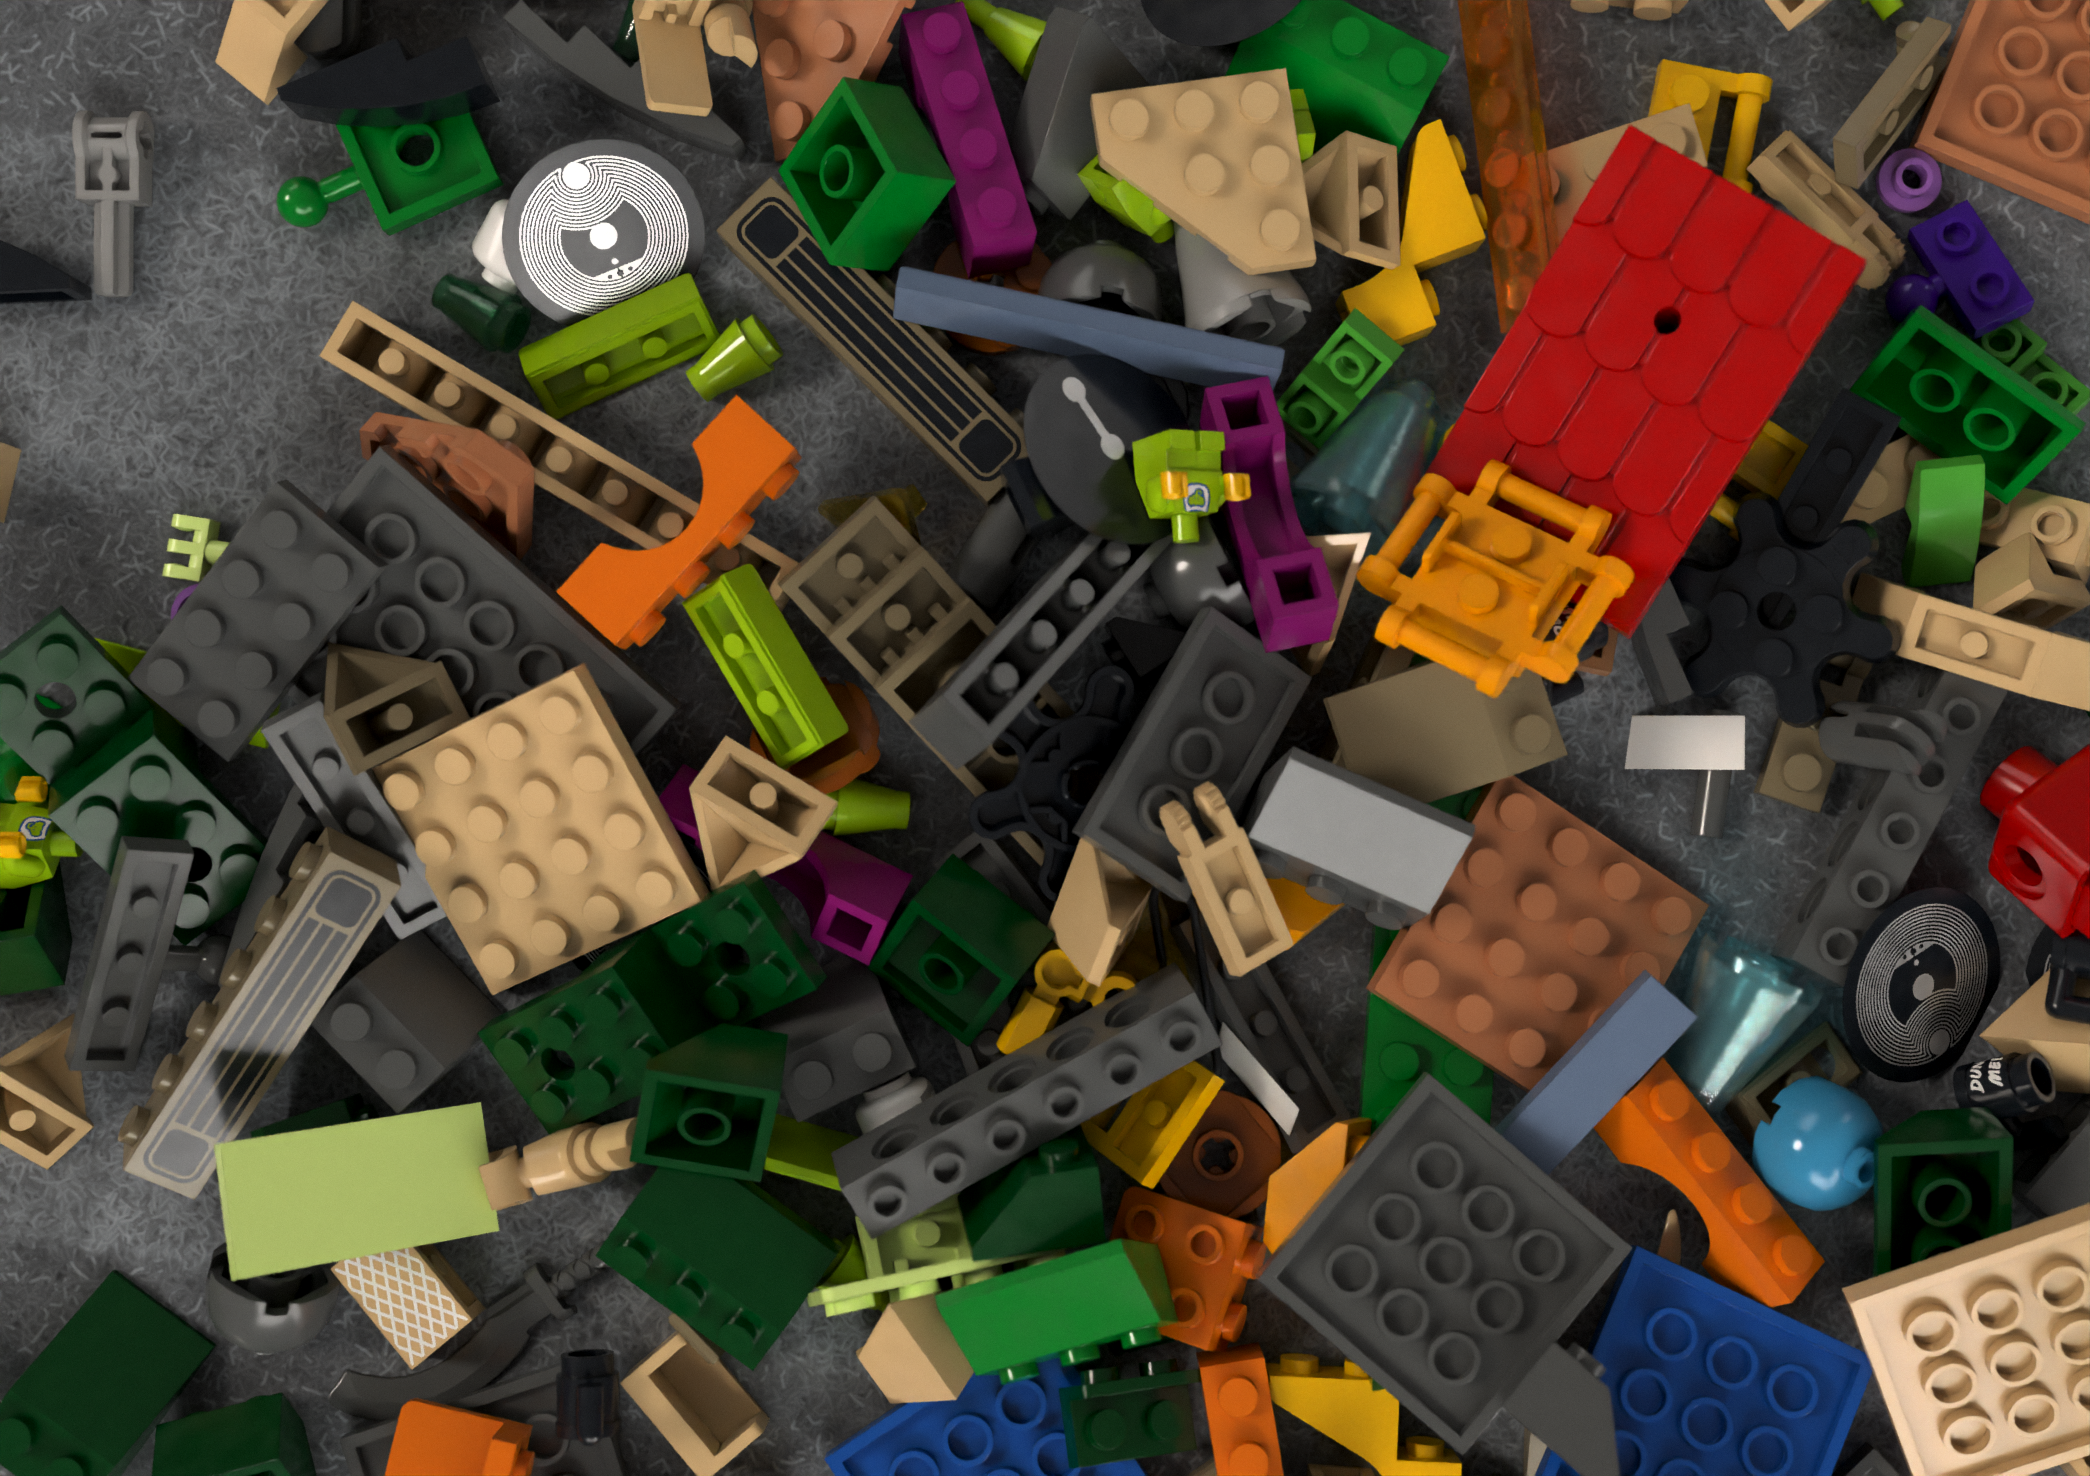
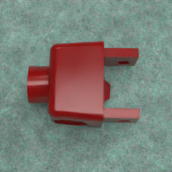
M2090 743L2060 765L2055 764L2031 745L2023 746L2009 755L1995 769L1980 794V804L2000 819L1988 861L1989 873L2061 938H2066L2078 929L2090 939Z

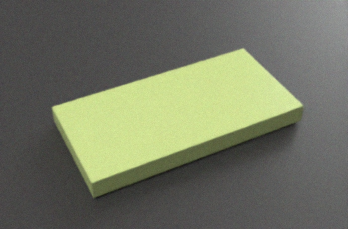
M481 1102L214 1145L231 1281L499 1231L496 1209H491L478 1168L480 1165L489 1163Z

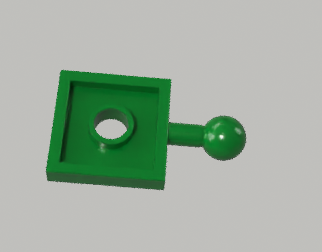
M472 112L456 117L412 125L387 127L336 125L353 165L318 182L305 176L290 178L279 188L276 204L280 215L285 221L296 227L308 228L317 225L324 219L330 203H334L364 189L382 230L388 236H391L503 186L504 183ZM417 135L431 137L434 142V151L431 158L426 163L418 166L406 164L402 155L406 142Z

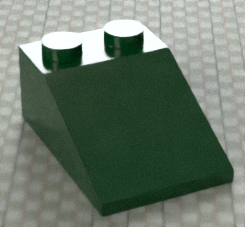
M113 1270L1 1400L0 1465L15 1476H121L154 1432L156 1425L162 1421L217 1345L118 1271Z

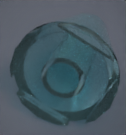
M1411 377L1403 378V380L1393 379L1387 381L1291 478L1290 488L1298 519L1304 526L1315 534L1320 522L1340 534L1372 532L1363 557L1377 555L1415 500L1413 491L1423 477L1441 416V408L1435 400V392L1427 384Z
M1708 930L1699 943L1683 1001L1698 1018L1672 1044L1667 1062L1705 1110L1720 1113L1819 1006V1002L1825 992L1811 979H1808L1802 989L1788 980L1794 968L1739 939L1727 935L1724 943L1720 946L1716 932Z

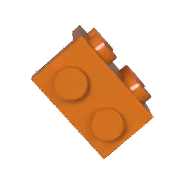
M1136 1186L1128 1188L1123 1194L1109 1242L1127 1239L1158 1245L1178 1318L1177 1323L1160 1327V1334L1206 1351H1226L1229 1341L1235 1343L1238 1340L1247 1316V1306L1241 1304L1248 1278L1256 1279L1255 1274L1260 1270L1265 1259L1266 1245L1260 1241L1264 1227L1224 1216Z
M412 1398L400 1410L384 1476H530L535 1452L528 1451L527 1447L533 1425L420 1398Z

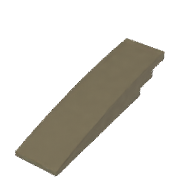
M873 495L789 572L778 585L975 797L985 791L1005 787L1014 779L1018 770L1016 752L1008 743L997 737L989 747L956 770L909 723L915 714L997 626L963 592L933 557L919 545L878 498ZM1048 682L1031 699L1038 709L1048 717L1055 719L1066 718L1075 713ZM1084 766L1077 770L1072 769L1069 773L1071 776L1068 780V792L1071 797L1084 799L1095 793L1100 783L1099 771L1095 767ZM1027 831L1010 833L1031 857L1042 866L1045 852L1043 843L1038 836ZM1160 891L1158 908L1162 931L1178 918L1188 906L1186 902L1176 901ZM1149 899L1140 919L1141 921L1148 915V921L1142 930L1135 933L1132 941L1123 952V955L1129 961L1134 959L1154 940L1149 913Z

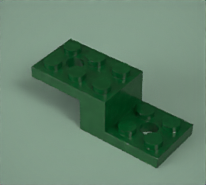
M61 605L0 651V738L40 776L44 777L50 785L48 817L110 876L112 875L122 836L188 840L191 847L201 848L210 855V861L205 867L189 872L173 935L186 946L245 900L268 840L198 771L197 743L191 735L165 709L127 678L130 674ZM59 682L73 690L75 699L67 707L53 709L40 703L36 697V692L47 683Z
M754 869L707 893L699 903L615 940L578 977L490 1020L477 1034L550 1135L641 1095L648 1059L722 1023L739 1026L817 990L827 975ZM726 942L738 944L744 948L749 956L750 963H743L733 958L727 950ZM554 1050H564L572 1058L575 1067L561 1062Z

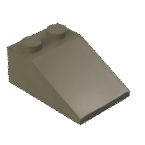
M1428 660L1323 699L1347 770L1423 803L1501 780L1568 755L1541 675L1526 668L1519 678L1512 676L1496 699L1476 690L1475 681L1433 660Z

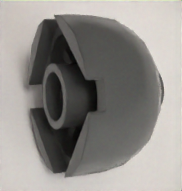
M1095 240L1087 245L1074 248L1060 255L1042 277L1038 291L1040 296L1162 322V286L1155 272L1147 261L1127 248H1123L1117 242Z
M1210 514L1198 518L1199 541L1173 543L1172 540L1150 565L1153 580L1143 585V588L1159 619H1163L1171 614L1177 623L1185 631H1188L1199 610L1212 606L1240 627L1256 620L1243 575L1231 558L1223 543L1225 540Z
M223 1243L213 1252L205 1285L206 1306L216 1330L231 1343L257 1355L283 1353L308 1344L327 1326L333 1314L341 1282L330 1269L339 1261L231 1281L227 1243Z

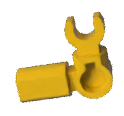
M1051 942L1036 959L1034 969L1035 987L1026 986L996 1043L997 1048L1002 1053L1008 1055L1053 1030L1064 1009L1063 1003L1059 1000L1060 997L1065 996L1077 1003H1080L1083 998L1091 1002L1094 1007L1106 1000L1105 995L1109 990L1121 988L1126 991L1136 986L1135 983L1137 981L1132 975L1124 971L1113 970L1108 973L1100 986L1094 985L1082 976L1056 942Z

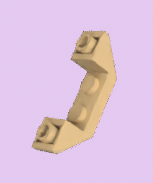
M234 0L215 62L266 105H269L278 94L276 88L285 85L308 58L294 42L329 0Z
M1863 572L1860 574L1852 599L1862 611L1886 616L1899 627L1901 644L1895 655L2029 697L2090 711L2089 640L2059 631L2050 632L1925 594L1926 591Z

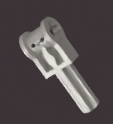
M79 110L75 114L72 126V142L75 153V199L86 205L94 206V291L97 295L103 297L125 298L131 296L134 290V207H152L154 126L150 115L146 111H132L129 117H97L91 110Z

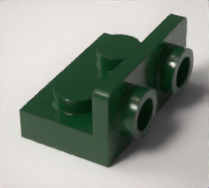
M1177 1358L1139 1363L1140 1377L1121 1380L1118 1366L1080 1372L1081 1385L1058 1388L1069 1469L1197 1450L1188 1384L1202 1382L1200 1369L1178 1371Z

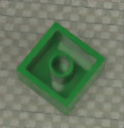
M842 77L778 170L829 265L886 272L891 269L956 182L902 87L849 77Z

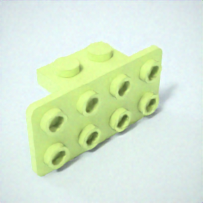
M960 1193L948 1197L873 1240L858 1216H855L867 1280L809 1293L807 1297L808 1307L824 1304L826 1317L874 1307L873 1293L888 1290L890 1303L940 1292L939 1278L951 1276L953 1289L1003 1275L1002 1264L1013 1262L1014 1271L1065 1256V1250L1080 1246L973 1262L958 1208L957 1196Z

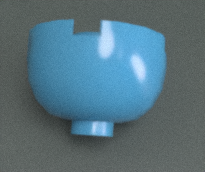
M1820 1076L1800 1078L1781 1090L1772 1101L1781 1107L1775 1113L1771 1124L1760 1120L1755 1132L1752 1151L1755 1173L1777 1197L1814 1211H1827L1849 1206L1862 1197L1874 1184V1140L1884 1134L1883 1125L1865 1099L1852 1090Z

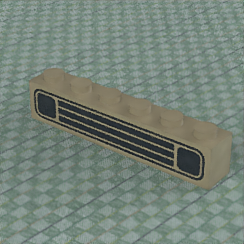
M770 177L716 230L723 244L988 508L998 493L1005 491L1001 484L1000 466L1012 460L1028 456L1023 430L1024 413L1015 407L1008 414L991 397L997 391L991 380L973 363H970L963 369L947 353L953 345L939 328L893 319L896 285L883 273L874 280L864 269L829 265L788 188L784 190Z
M326 826L315 845L306 842L301 847L289 870V877L292 878L280 898L272 895L265 902L254 925V930L257 931V934L246 951L237 948L232 953L220 977V984L223 985L212 1003L203 1001L196 1008L186 1029L188 1040L179 1054L169 1053L158 1067L152 1082V1089L155 1091L144 1107L135 1105L126 1116L118 1135V1141L124 1143L123 1171L195 1200L217 1167L214 1145L235 1140L401 888L395 859Z

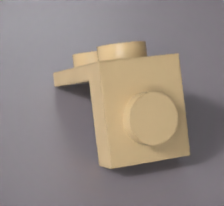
M712 0L634 1L632 6L646 105L650 110L704 117L709 115L713 102L700 27Z
M2023 488L2006 505L1985 490L1979 544L1999 549L2022 534L2030 532L2034 535L2047 562L2051 563L2057 575L2082 580L2086 586L2090 575V503Z

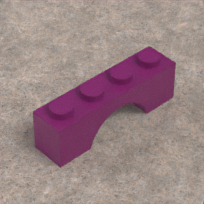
M960 1L902 14L898 54L915 108H921L925 113L932 128L938 150L956 179L955 184L948 192L950 215L968 278L971 279L1029 265L1037 230L964 2Z
M1265 376L1205 388L1199 423L1200 431L1224 432L1225 450L1221 451V470L1223 475L1227 473H1247L1250 477L1251 497L1242 501L1226 500L1222 507L1265 653L1327 641L1332 632L1339 604L1321 547L1315 548L1309 543L1298 519L1288 477L1285 429L1269 377Z
M682 764L660 795L659 800L679 837L703 851L689 787L700 772ZM820 831L801 860L766 875V877L786 887L802 903L810 921L811 938L869 965L896 916L913 875Z

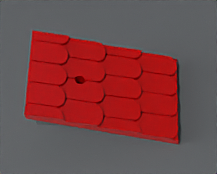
M1629 124L1572 218L1571 226L1529 293L1525 306L1464 404L1463 412L1425 474L1434 473L1442 476L1454 486L1456 491L1469 496L1476 487L1478 478L1489 460L1495 459L1512 467L1511 474L1586 509L1591 505H1595L1612 513L1609 527L1593 555L1599 558L1602 556H1612L1620 559L1632 569L1635 578L1622 597L1613 598L1600 621L1628 639L1632 637L1861 276L1867 263L1865 258L1840 244L1834 243L1830 238L1781 210L1778 211L1767 202L1725 178L1715 175L1711 170L1662 142L1656 141L1655 138ZM1501 498L1493 507L1567 543L1575 535L1574 532ZM1437 516V517H1439L1440 519H1442L1443 521H1446V519H1444V518H1442V517H1440V516ZM1580 584L1570 602L1577 605L1589 587Z

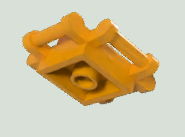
M1491 459L1482 470L1476 487L1469 496L1456 491L1454 486L1442 476L1434 473L1425 474L1413 491L1414 502L1377 555L1366 557L1357 570L1356 577L1365 589L1394 603L1382 615L1375 631V640L1391 648H1396L1400 644L1475 681L1476 690L1496 699L1512 676L1519 678L1525 668L1557 683L1568 682L1579 665V659L1576 655L1613 598L1622 597L1635 577L1632 569L1620 559L1612 556H1602L1599 558L1593 555L1609 527L1612 513L1595 505H1591L1588 509L1512 475V467ZM1501 498L1574 532L1575 535L1567 543L1493 507ZM1437 515L1446 519L1424 551L1422 565L1414 577L1410 578L1399 573L1398 569L1434 517ZM1584 584L1589 588L1554 641L1543 642L1579 585Z

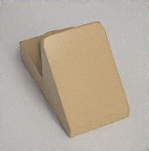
M2030 532L2022 534L1981 559L1975 566L1974 609L2047 630L2090 605V594L2083 581L2053 574L2034 535Z

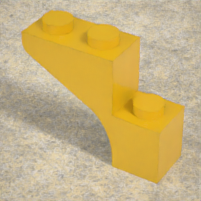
M1441 119L1423 126L1409 150L1399 216L1401 265L1393 270L1384 268L1370 280L1342 291L1335 303L1342 323L1356 308L1400 346L1428 336L1437 325L1434 317L1440 314L1438 299L1432 284L1428 279L1420 281L1417 273L1476 252L1486 239L1484 231L1489 228L1487 213L1481 198L1476 193L1469 195L1461 172L1466 170V160L1461 144L1454 134L1447 136Z
M1287 1353L1280 1355V1364L1265 1363L1271 1399L1276 1405L1367 1460L1377 1469L1381 1476H1462V1462L1453 1449L1445 1448V1442L1441 1439L1427 1436H1412L1406 1438L1405 1446H1398L1399 1401L1386 1389L1373 1391L1368 1374L1350 1358L1346 1357L1344 1359V1367L1319 1366V1358L1317 1356Z

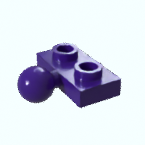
M1968 200L1909 229L1907 238L1930 276L1907 274L1896 279L1890 285L1886 293L1885 304L1888 313L1894 320L1901 323L1912 309L1920 305L1934 314L1938 301L1945 298L1973 341L2031 311L2035 300Z

